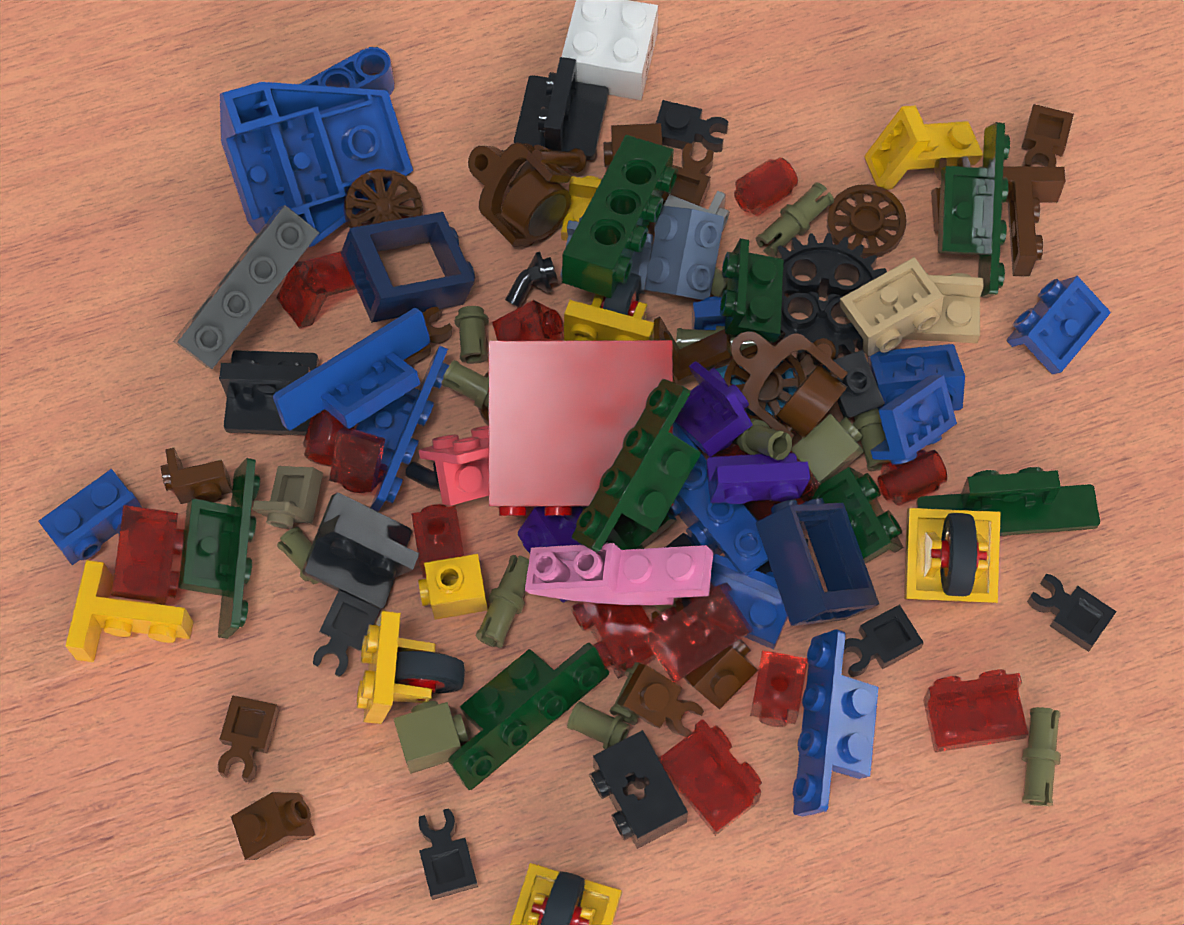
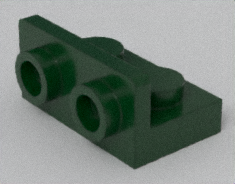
M740 238L733 252H727L723 261L722 277L728 278L727 290H724L720 303V315L726 316L725 333L738 336L740 333L747 331L755 332L767 341L776 342L781 329L784 259L749 253V240Z
M847 467L804 494L807 501L823 498L824 503H844L865 564L887 550L897 552L904 548L898 538V535L902 533V529L889 510L883 511L877 500L881 496V492L876 482L868 473L863 475L853 468Z

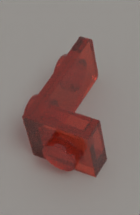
M340 251L295 263L276 298L299 328L313 325L328 296L354 290L356 287Z

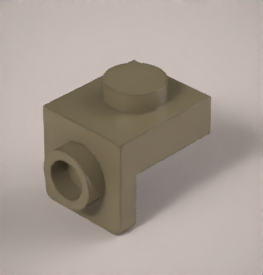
M278 466L270 501H254L252 510L266 516L267 524L279 528L291 529L294 523L312 524L323 472L314 467Z

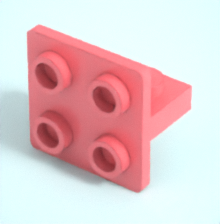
M489 425L471 429L472 436L459 439V436L456 434L436 437L432 439L433 446L419 449L420 459L435 461L442 504L452 506L489 496Z

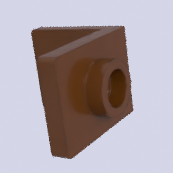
M661 317L654 319L653 340H672V370L678 381L693 374L689 365L695 361L709 371L719 362L731 357L730 334H726L725 329L680 349Z

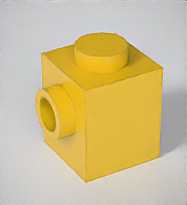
M478 554L424 563L426 578L418 580L422 606L431 605L434 620L488 611Z

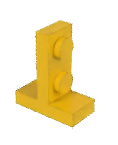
M915 105L902 106L864 157L876 185L888 190L895 187L907 170L934 168L936 160L940 158H946L947 166H958L957 159L964 156L968 157L970 165H976L983 157V152L968 121L924 124Z
M86 560L65 645L76 660L94 662L102 628H104V632L114 636L129 637L131 632L148 634V637L153 640L166 643L175 642L176 638L190 639L194 622L186 608L111 599L109 596L114 577L104 562Z

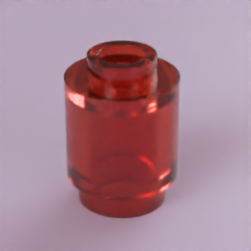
M782 157L776 160L768 159L736 180L735 200L743 211L760 215L792 194L793 188L798 185L796 172L791 164Z
M324 409L310 419L303 445L306 448L304 456L311 462L322 466H337L339 460L346 455L345 452L354 426L348 429Z
M921 449L916 453L917 457L909 462L902 464L888 462L881 466V475L877 477L878 486L883 497L887 501L892 499L896 505L900 506L939 490L940 484L947 482L948 476L945 464L938 452L933 449L927 452Z

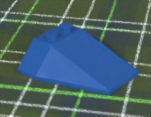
M258 82L220 93L221 143L247 222L256 234L259 233L278 207L286 205L320 232L309 245V247L315 246L346 222L344 216L345 196L351 184L358 177L374 169L394 170L405 176L413 171L388 90ZM383 178L386 192L391 184V180ZM372 180L366 181V184L376 193L374 182ZM355 191L354 196L356 198L368 200L359 191ZM353 208L352 214L356 215L362 209Z

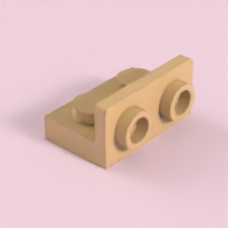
M915 257L840 298L841 309L863 338V350L867 356H872L879 351L885 353L892 350L905 336L916 330L922 332L931 328L942 314L943 295Z
M954 273L949 276L928 275L943 295L942 314L931 328L922 332L916 330L903 339L978 343L980 337V296L983 290V278L971 277L965 273Z

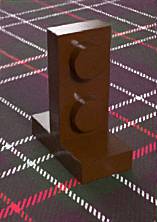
M1003 166V177L1008 179V195L1005 202H1008L1013 276H1030L1035 261L1042 259L1043 238L1042 235H1036L1035 223H1038L1040 218V202L1058 203L1066 182L1064 167Z

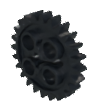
M811 233L809 234L807 245L804 246L796 237L792 238L791 251L779 245L776 258L784 260L781 329L776 341L795 333L803 335L812 343L821 338L832 341L836 348V355L833 360L837 359L840 353H843L844 356L855 353V347L860 351L863 350V338L852 323L840 324L833 318L839 316L848 318L840 307V298L887 272L885 268L873 270L876 265L877 256L872 255L863 259L864 245L860 244L853 250L847 248L848 237H844L839 245L833 244L831 233L826 234L823 243H817L815 236ZM803 274L809 276L811 280L800 281L794 276ZM848 279L854 284L845 286L841 285L837 280ZM819 297L826 298V301L819 300ZM801 312L806 314L808 318L799 320L793 318L790 314ZM798 350L796 359L800 362L806 353H810L806 350Z

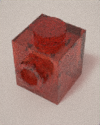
M433 504L424 507L421 512L411 513L423 579L426 578L424 563L465 556L456 506L447 507L443 504Z
M762 650L750 716L759 717L761 723L773 727H785L787 723L796 724L808 659Z

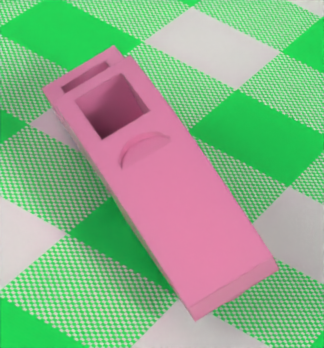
M604 543L599 552H595L584 545L531 548L525 591L539 596L591 603L673 605L674 598L709 596L713 551L707 545L621 550L614 543Z

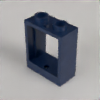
M443 212L350 228L341 251V255L371 323L398 318L413 308H417L423 313L431 307L443 309L463 305L475 282L474 269L471 263L465 260L459 247L457 232L453 227H450ZM429 242L445 277L393 287L378 252Z
M818 498L798 505L795 499L787 500L770 508L771 515L755 522L791 626L846 620L879 605L844 503H824L823 498ZM803 530L808 532L828 592L823 590Z

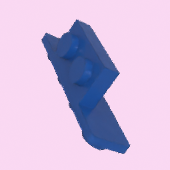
M413 308L273 395V399L283 426L288 430H292L325 409L345 427L350 429L420 385L417 371L404 360L430 343L423 313L419 309Z
M439 346L430 362L419 390L413 388L399 399L394 400L367 417L364 421L359 422L352 435L345 454L385 471L370 507L377 512L385 501L393 503L400 489L403 479L397 477L396 474L401 462L408 465L419 441L412 438L417 424L424 427L430 416L434 402L427 399L432 387L440 389L443 376L449 367L448 364L443 362L448 350L447 348Z
M674 421L673 435L697 449ZM701 454L669 510L674 517L679 515L687 525V535L692 538L696 546L707 545L713 551V554L721 555L724 553L742 576H748L768 561L755 523L757 520L743 503H710L706 470L707 460Z
M837 629L813 637L807 653L809 664L807 685L802 698L804 713L802 732L798 739L799 760L797 778L793 785V813L802 817L827 811L832 771L857 779L870 777L879 687L842 675L845 632Z

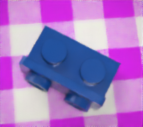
M1078 276L1062 281L1054 279L1045 285L1038 294L1040 301L1034 308L1026 310L1014 321L1013 327L1015 330L1006 340L1012 347L1024 344L1052 375L1061 373L1111 313Z
M954 344L896 349L885 353L879 351L872 356H868V364L885 402L883 406L929 375H944L953 410L963 408L965 373Z
M929 375L878 410L886 440L870 450L872 458L874 460H890L892 464L909 462L917 457L916 453L919 450L940 441L942 434L957 424L944 375Z
M110 469L38 522L70 564L74 565L79 560H87L94 556L100 550L102 544L115 534H121L130 530L145 512L135 495L126 488L115 472Z
M713 554L710 584L718 590L720 601L715 603L708 596L698 597L697 607L702 613L698 618L728 631H733L735 634L774 650L788 616L773 572L764 574L755 570L748 576H742L726 556Z

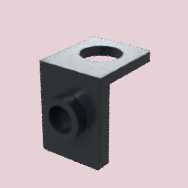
M863 350L833 360L848 372L842 380L837 377L839 381L847 386L846 390L837 400L844 418H852L885 404ZM824 364L821 365V366H823L827 371L831 372V370L828 369Z

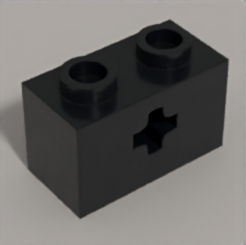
M643 730L593 755V768L595 771L590 773L589 776L601 799L607 796L611 799L617 811L611 817L623 840L631 837L638 849L687 823L688 811ZM634 783L638 790L644 788V798L638 800L634 794L628 795V786Z

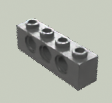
M286 205L278 207L173 342L205 367L213 369L320 232Z

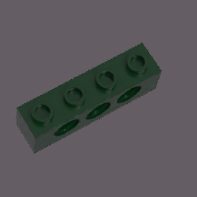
M625 135L563 252V284L612 298L617 285L627 282L633 264L632 256L634 252L641 253L648 235L647 226L650 221L656 223L663 205L662 196L664 192L671 193L674 188L678 169L672 167L674 149Z

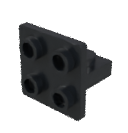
M560 57L556 73L550 72L548 77L529 76L514 143H527L533 147L534 145H541L551 151L569 152L574 148H579L584 152L586 160H594L609 96L608 87L577 82L576 59Z
M233 351L231 363H221L219 376L227 396L224 417L225 431L228 433L311 434L313 417L292 430H288L283 426L273 395L317 368L319 363L317 354L305 352Z
M335 493L330 498L302 573L337 591L340 590L381 609L386 604L395 577L412 571L419 553L407 548L412 534L411 528L341 493Z

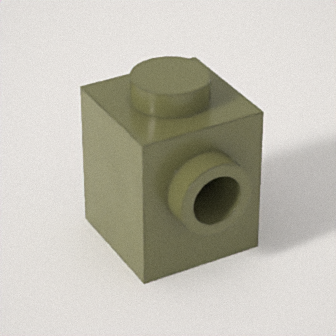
M829 414L804 439L802 438L791 448V451L796 454L801 462L808 461L809 471L821 484L844 470L865 452L857 443L863 437L847 417L839 422L832 414Z
M437 701L424 702L411 709L412 713L393 718L410 774L447 763L448 758L461 748L460 743L468 741L461 714L452 716L448 702L439 705Z

